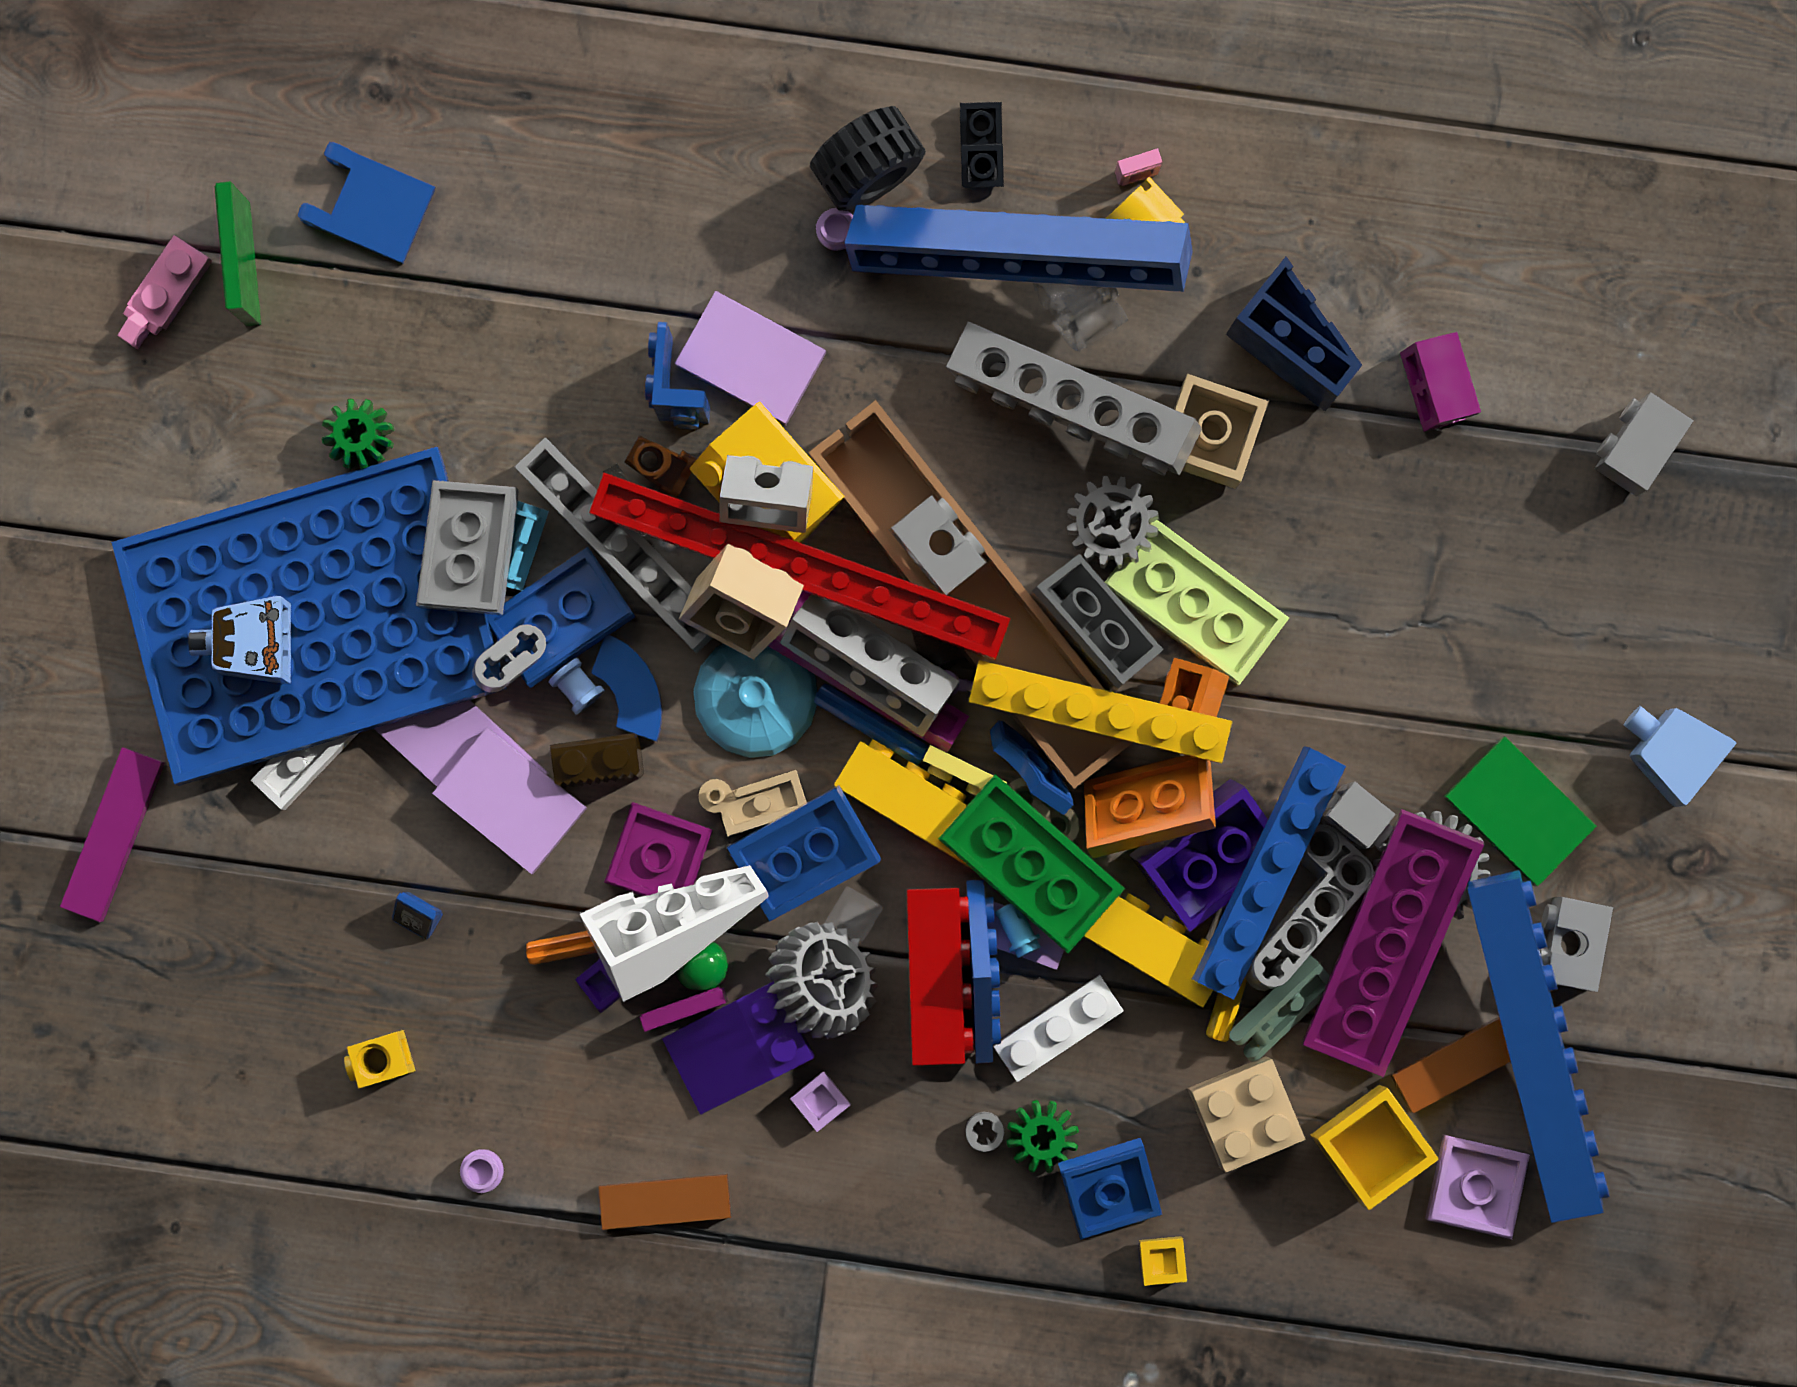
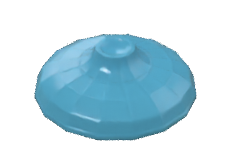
M723 643L716 647L700 666L694 686L696 715L707 736L726 751L748 758L774 756L796 744L811 726L817 704L814 702V697L817 694L815 675L769 646L753 660Z

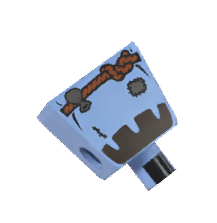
M273 596L213 609L212 630H190L188 646L191 656L212 655V669L222 675L291 684V603L281 596Z

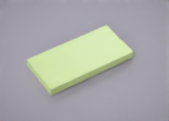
M1156 520L1149 523L1158 528L1157 537L1146 538L1151 544L1150 552L1141 549L1137 550L1139 562L1136 564L1129 557L1123 558V568L1118 569L1116 566L1105 581L1106 585L1119 599L1213 669L1230 676L1229 681L1239 686L1288 621L1289 617L1160 521Z

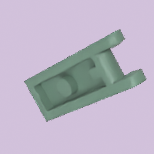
M1309 955L1286 983L1274 988L1268 995L1263 997L1258 1005L1232 1028L1229 1034L1230 1039L1236 1045H1242L1252 1037L1253 1039L1245 1046L1243 1053L1249 1061L1259 1060L1319 1003L1330 976L1321 964Z

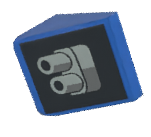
M403 892L399 893L396 898L392 920L421 938L428 939L443 914L441 910L414 894Z

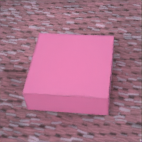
M1158 148L1118 161L1115 169L1118 184L1125 186L1158 175L1162 165Z

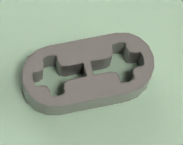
M529 624L520 625L482 653L476 660L472 671L473 680L476 685L487 692H498L537 663L546 648V638L542 631L536 626ZM520 636L523 640L532 638L535 641L532 648L534 654L531 655L526 650L515 658L511 653L519 644L517 637ZM503 659L508 663L499 674L501 680L498 681L494 676L489 679L484 677L483 674L486 670L484 663L488 662L489 665L495 666Z

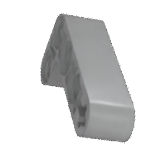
M1318 825L1313 836L1319 837L1325 843L1326 850L1324 856L1314 854L1310 849V845H1308L1300 861L1317 880L1262 942L1245 976L1250 986L1257 990L1266 991L1286 983L1370 884L1374 874L1371 862L1337 830L1329 825ZM1344 864L1353 867L1356 871L1357 882L1355 886L1344 881L1341 874ZM1317 896H1322L1328 900L1331 907L1328 917L1321 916L1315 910L1314 902ZM1290 927L1297 928L1303 935L1304 941L1300 949L1294 948L1288 942L1287 931ZM1278 955L1282 956L1284 959L1277 961L1271 968L1273 976L1265 978L1262 974L1265 970L1263 964L1275 959Z

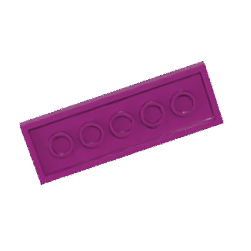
M1401 809L1304 1036V1046L1384 1077L1484 847L1482 840Z

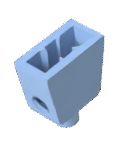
M1639 706L1624 723L1626 728L1641 739L1630 754L1631 760L1674 807L1686 806L1736 745L1733 739L1677 708L1666 710L1657 720L1643 707Z

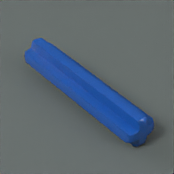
M823 684L814 697L815 704L915 765H919L923 761L928 750V746L832 686Z

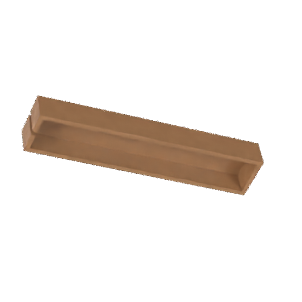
M876 400L846 423V432L851 437L845 442L844 435L838 429L808 452L812 461L845 496L842 502L905 581L938 592L889 531L892 526L931 495L936 501H939L941 498L945 499L958 516L953 524L963 536L970 531L985 549V552L980 556L986 563L949 592L947 596L1011 619L996 660L958 647L975 670L977 669L978 661L982 660L1105 690ZM936 531L931 535L929 545L935 554L943 556L951 550L952 540L947 533ZM1010 713L1052 768L1060 775L1070 791L1133 743Z

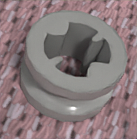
M986 1111L978 1112L971 1116L966 1124V1138L976 1150L983 1152L992 1151L1003 1140V1124L993 1113ZM984 1119L992 1121L991 1128L997 1133L996 1137L992 1141L986 1138L987 1143H979L977 1141L978 1134L973 1131L974 1125L978 1121L983 1125L982 1120Z

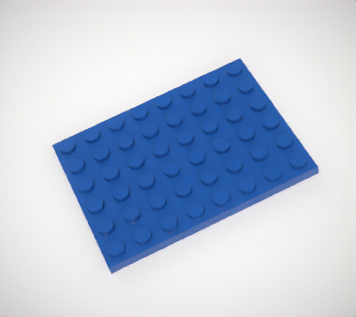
M438 447L111 542L175 785L188 784L496 693L487 692L479 688L473 680L472 673L476 660L482 653L494 645L486 614L424 609L416 606L433 480L449 482L441 451ZM273 596H281L291 603V684L222 675L212 669V655L191 656L188 646L190 630H212L213 609ZM488 662L484 663L486 665L484 677L489 679L494 676L498 681L501 680L499 675L501 672L500 663L495 666L489 665Z

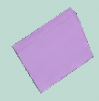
M1443 1134L1425 1219L1512 1239L1530 1155Z

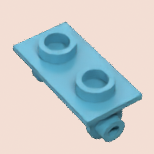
M517 501L507 587L523 591L549 511L521 501Z

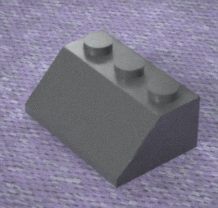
M1080 554L1041 582L1030 594L1057 630L1067 640L1068 644L1083 658L1095 672L1098 679L1111 692H1116L1163 651V648Z

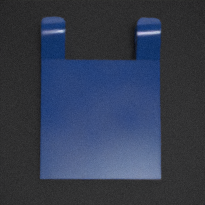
M329 142L324 152L327 161L338 167L348 169L350 172L331 214L311 204L303 203L298 212L300 221L310 227L328 232L404 264L436 187L359 155L338 143Z

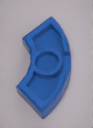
M607 635L603 639L591 673L605 681L615 694L619 710L616 727L658 742L662 725V700L655 678L645 661L631 647L616 637Z
M998 720L990 729L993 750L1021 775L1027 783L1031 794L1065 815L1073 806V799L1056 770L1050 772L1047 762L1038 755L1039 751L1021 734L1005 722Z

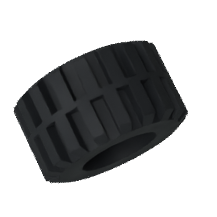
M889 106L870 111L838 130L818 149L809 167L837 210L848 211L855 209L856 205H867L897 187L919 166L926 151L896 106Z

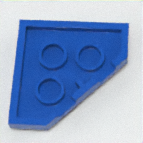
M984 880L966 881L969 909L968 927L976 1063L993 1062V1045L1001 1044L1000 1019H992V1017L1000 1016L999 990H992V988H1000L999 962L996 958H990V955H997L996 929H987V923H994L993 897H985Z

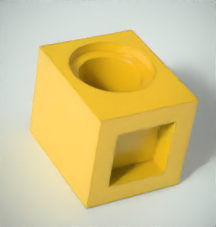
M404 1030L348 1046L349 1056L344 1057L347 1075L350 1081L356 1080L358 1089L416 1071ZM374 1048L380 1049L386 1055L387 1065L382 1072L372 1070L368 1064V1055Z

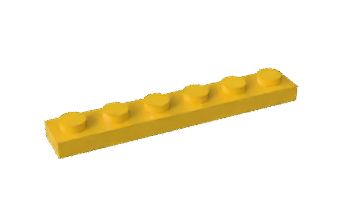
M982 660L978 661L969 703L1217 763L1223 762L1232 725L1230 720Z

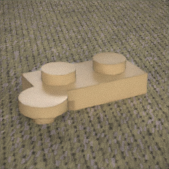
M797 770L743 786L736 790H731L730 786L722 780L712 779L702 785L698 794L699 802L704 809L712 813L721 812L728 837L767 825L807 803Z

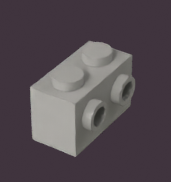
M1651 392L1639 401L1635 398L1630 401L1619 418L1624 422L1623 426L1616 436L1610 433L1596 452L1601 459L1594 469L1636 497L1649 489L1694 421Z

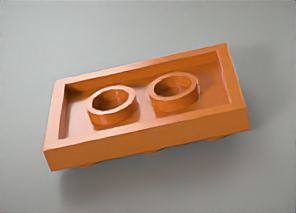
M1184 755L1084 781L1086 844L1092 858L1216 828L1211 761Z

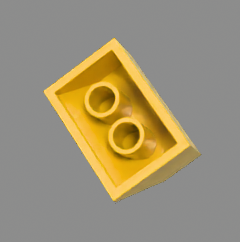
M761 402L756 403L711 442L689 468L720 503V492L727 455L739 457L753 456L758 458L763 465L780 467L783 462L787 461L813 466L812 496L806 533L758 527L799 543H803L845 497Z

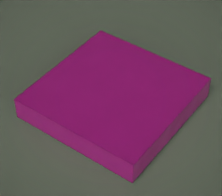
M632 802L604 883L642 896L658 893V886L671 883L674 889L694 885L713 830Z

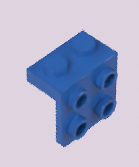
M658 322L657 333L650 332L648 357L652 358L654 375L647 374L645 400H649V408L654 409L659 421L674 422L673 426L680 429H698L699 423L709 424L710 405L705 391L670 389L673 337L668 323Z

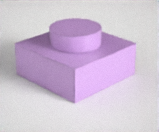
M825 1071L821 1072L790 1098L816 1132L851 1105Z

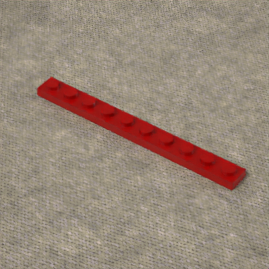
M603 473L589 511L590 515L712 559L727 544L735 548L744 549L751 553L755 559L771 568L785 571L793 580L804 585L802 588L803 592L993 660L997 658L1011 619L758 527L719 522V513L607 473Z

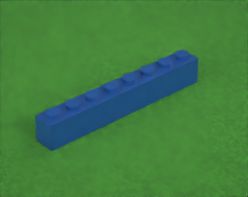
M856 205L844 243L852 271L1180 292H1184L1193 253L1189 223L1104 219L1085 216L1068 217L1046 214L1032 215L1006 212L942 210L922 207H888L883 205Z
M1520 870L1468 881L1467 890L1551 1223L1604 1213L1602 1199L1610 1197L1604 1171L1595 1172L1592 1157L1599 1156L1594 1131L1585 1132L1582 1116L1588 1115L1589 1111L1583 1089L1575 1090L1571 1074L1579 1073L1573 1047L1564 1048L1561 1033L1568 1031L1563 1007H1554L1550 991L1557 990L1558 988L1552 964L1543 965L1540 949L1547 948L1542 923L1533 924L1529 907L1537 906L1531 880L1523 882Z

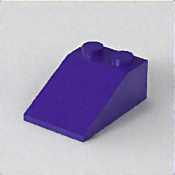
M774 981L662 1038L700 1115L814 1058L815 1055L804 1033H798L797 1021L784 1023L787 1012L784 1008L774 1009L777 1001H779L777 994L767 992L770 986L774 984Z

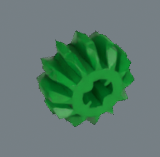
M347 399L346 412H343L337 406L332 407V413L338 418L335 422L324 420L322 426L333 433L325 435L321 439L325 446H334L330 450L329 457L334 461L343 458V467L349 470L355 466L357 460L361 469L369 467V457L371 456L379 463L384 462L385 458L378 450L380 447L386 449L393 448L394 443L383 436L391 434L395 430L391 423L383 422L386 419L387 412L383 408L373 411V402L365 399L359 408L354 399ZM360 426L367 433L361 434V442L356 443L350 436L355 435L356 427Z
M1036 1099L1031 1101L1034 1115L1029 1117L1022 1107L1016 1109V1113L1024 1123L1020 1125L1016 1122H1008L1007 1128L1012 1132L1020 1133V1136L1007 1139L1006 1144L1009 1148L1023 1145V1148L1013 1158L1016 1163H1020L1028 1155H1031L1028 1163V1170L1030 1172H1035L1038 1168L1039 1160H1043L1046 1172L1052 1173L1054 1167L1051 1158L1056 1156L1059 1162L1068 1160L1061 1152L1062 1148L1077 1151V1143L1066 1140L1065 1136L1075 1135L1079 1132L1077 1125L1061 1126L1071 1117V1113L1067 1109L1054 1118L1057 1103L1050 1100L1047 1104L1046 1112L1041 1113V1105ZM1040 1125H1045L1048 1132L1051 1129L1054 1131V1136L1048 1138V1146L1039 1147L1038 1141H1035L1033 1144L1031 1143V1136L1037 1134V1127Z

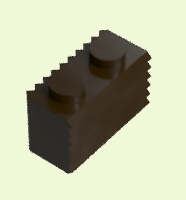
M635 733L550 745L554 783L562 788H566L568 785L574 787L576 784L583 786L584 783L591 785L592 782L599 784L601 780L608 782L611 779L616 782L618 778L625 780L626 777L633 779L635 775L639 778L644 775L640 738Z

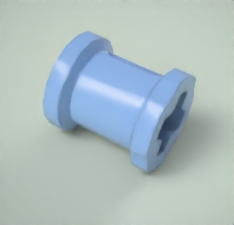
M578 658L562 667L549 680L552 687L558 686L573 704L571 710L576 715L588 708L605 692L601 686H595L580 668L582 663Z

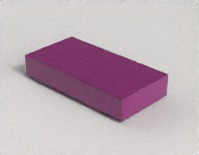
M720 986L641 1014L640 1020L645 1032L729 1001L724 987L721 988Z

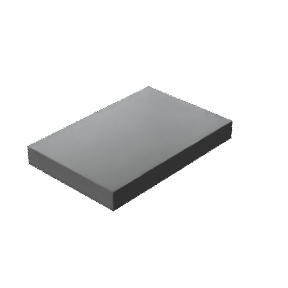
M433 480L416 606L424 609L503 615L519 490L516 487Z

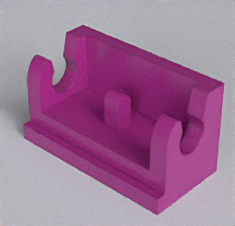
M1457 332L1415 342L1400 352L1424 432L1462 422L1467 417L1481 413Z

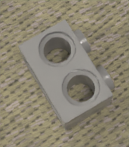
M1351 782L1341 785L1332 796L1320 822L1337 830L1359 850L1372 848L1374 845L1379 847L1393 831V826L1389 823L1396 814L1358 783Z

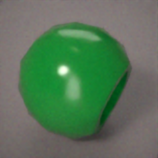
M712 942L675 972L676 978L681 985L688 989L708 990L716 988L725 979L728 960L726 953L721 946Z

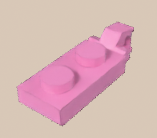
M174 235L127 303L128 306L123 314L128 319L117 336L132 347L139 349L149 332L157 335L162 328L166 330L210 266L212 260Z

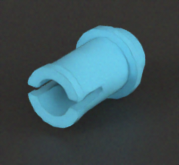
M1008 904L994 912L998 916L1012 945L1009 950L1010 952L1015 951L1017 958H1021L1041 947L1038 939L1041 938L1040 935L1034 934L1026 916L1012 904Z

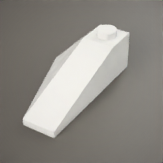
M749 865L702 876L696 881V884L674 889L671 883L658 886V893L638 898L634 897L633 892L619 895L581 913L580 917L608 976L624 1002L664 982L766 900L769 895Z

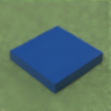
M1141 1138L1058 1163L1080 1240L1162 1215Z

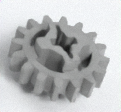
M1104 476L1102 480L1103 487L1096 488L1093 483L1088 482L1087 489L1089 494L1086 497L1082 494H1075L1074 499L1079 509H1068V517L1076 522L1068 525L1067 531L1068 535H1079L1072 542L1073 548L1075 550L1086 548L1084 554L1086 562L1091 561L1097 556L1099 557L1100 568L1105 569L1109 560H1115L1117 568L1122 569L1123 558L1129 557L1136 564L1139 562L1137 550L1141 549L1150 552L1151 544L1146 538L1158 536V528L1149 524L1159 519L1158 511L1147 510L1153 504V498L1151 495L1139 497L1142 490L1139 483L1128 489L1126 488L1125 477L1121 476L1117 485H1111L1108 476ZM1108 497H1120L1127 501L1123 503L1109 500ZM1093 506L1096 513L1094 521L1089 523L1087 528H1084L1086 514ZM1111 516L1114 520L1120 519V528L1114 530L1111 525L1106 526L1105 518ZM1141 517L1140 531L1135 539H1133L1130 533L1131 525L1137 522V518ZM1106 542L1115 544L1118 548H1104L1099 546V544Z

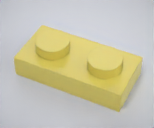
M932 745L929 746L923 758V761L930 764L928 773L949 783L954 775L969 783L966 791L973 795H977L994 776Z

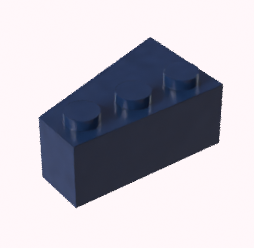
M1285 257L1238 315L1225 335L1319 408L1326 411L1361 368L1362 364L1333 322L1329 323L1315 304L1316 298L1309 289L1305 290L1292 271L1293 265Z

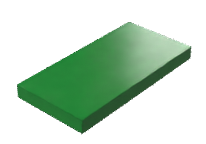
M996 774L938 838L1066 953H1069L1125 889Z

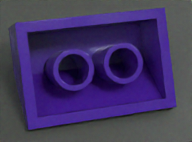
M1229 779L1213 791L1216 828L1141 846L1129 855L1152 888L1188 931H1192L1229 903L1268 821L1245 786L1232 779Z

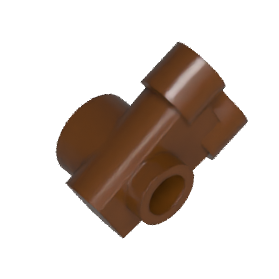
M639 435L624 463L659 487L658 492L677 498L692 473L689 468L698 458L684 450L678 454ZM645 452H653L657 456V463L654 467L647 468L642 464L641 457Z

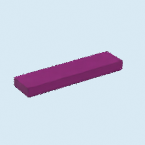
M124 747L121 748L61 902V908L99 922H104L165 762Z

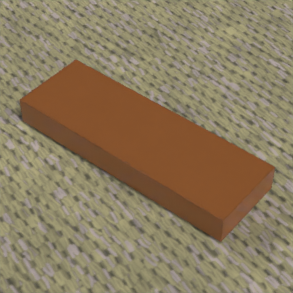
M1500 1017L1390 1074L1410 1113H1415L1511 1062Z
M728 1173L599 1186L602 1230L731 1218Z

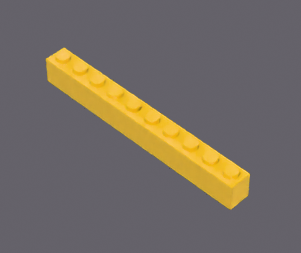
M872 739L870 744L866 745L860 741L834 786L839 785L844 793L969 867L938 839L968 806L963 803L967 796L946 783L942 789H939L927 781L930 773L910 761L903 767L891 760L890 758L894 752ZM1129 893L1125 899L1118 896L1083 937L1196 1005L1204 1007L1213 990L1192 980V977L1210 941L1201 938L1197 944L1184 936L1186 927L1166 915L1162 921L1157 920L1147 914L1150 908L1148 904Z

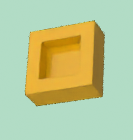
M1182 1236L1139 1240L1144 1286L1187 1282Z

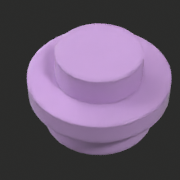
M837 208L825 211L819 217L816 224V234L820 243L830 250L846 249L844 243L853 215L849 211H839Z
M486 1149L475 1150L468 1154L460 1167L462 1182L468 1189L477 1193H486L496 1188L504 1174L503 1163L499 1156Z

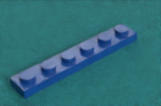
M1303 747L1192 980L1233 1000L1235 999L1346 768L1345 765L1310 747Z

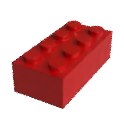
M959 888L907 890L912 1064H965V1054L973 1053V1030L971 1025L964 1026L963 1010H972L971 983H962V966H970V942L968 939L961 940L960 923L969 922L968 896L960 897Z

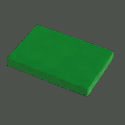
M231 181L216 183L214 188L225 308L246 326L261 325L250 202Z
M1505 736L1444 796L1517 870H1520V873L1528 881L1531 880L1534 887H1538L1597 827Z

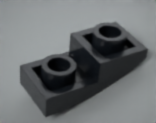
M1002 102L960 103L962 188L1004 187Z

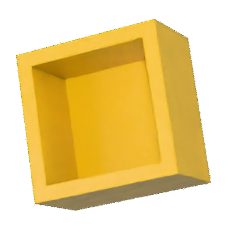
M1382 1085L1376 1086L1310 1134L1357 1201L1367 1210L1375 1207L1439 1160L1390 1090Z

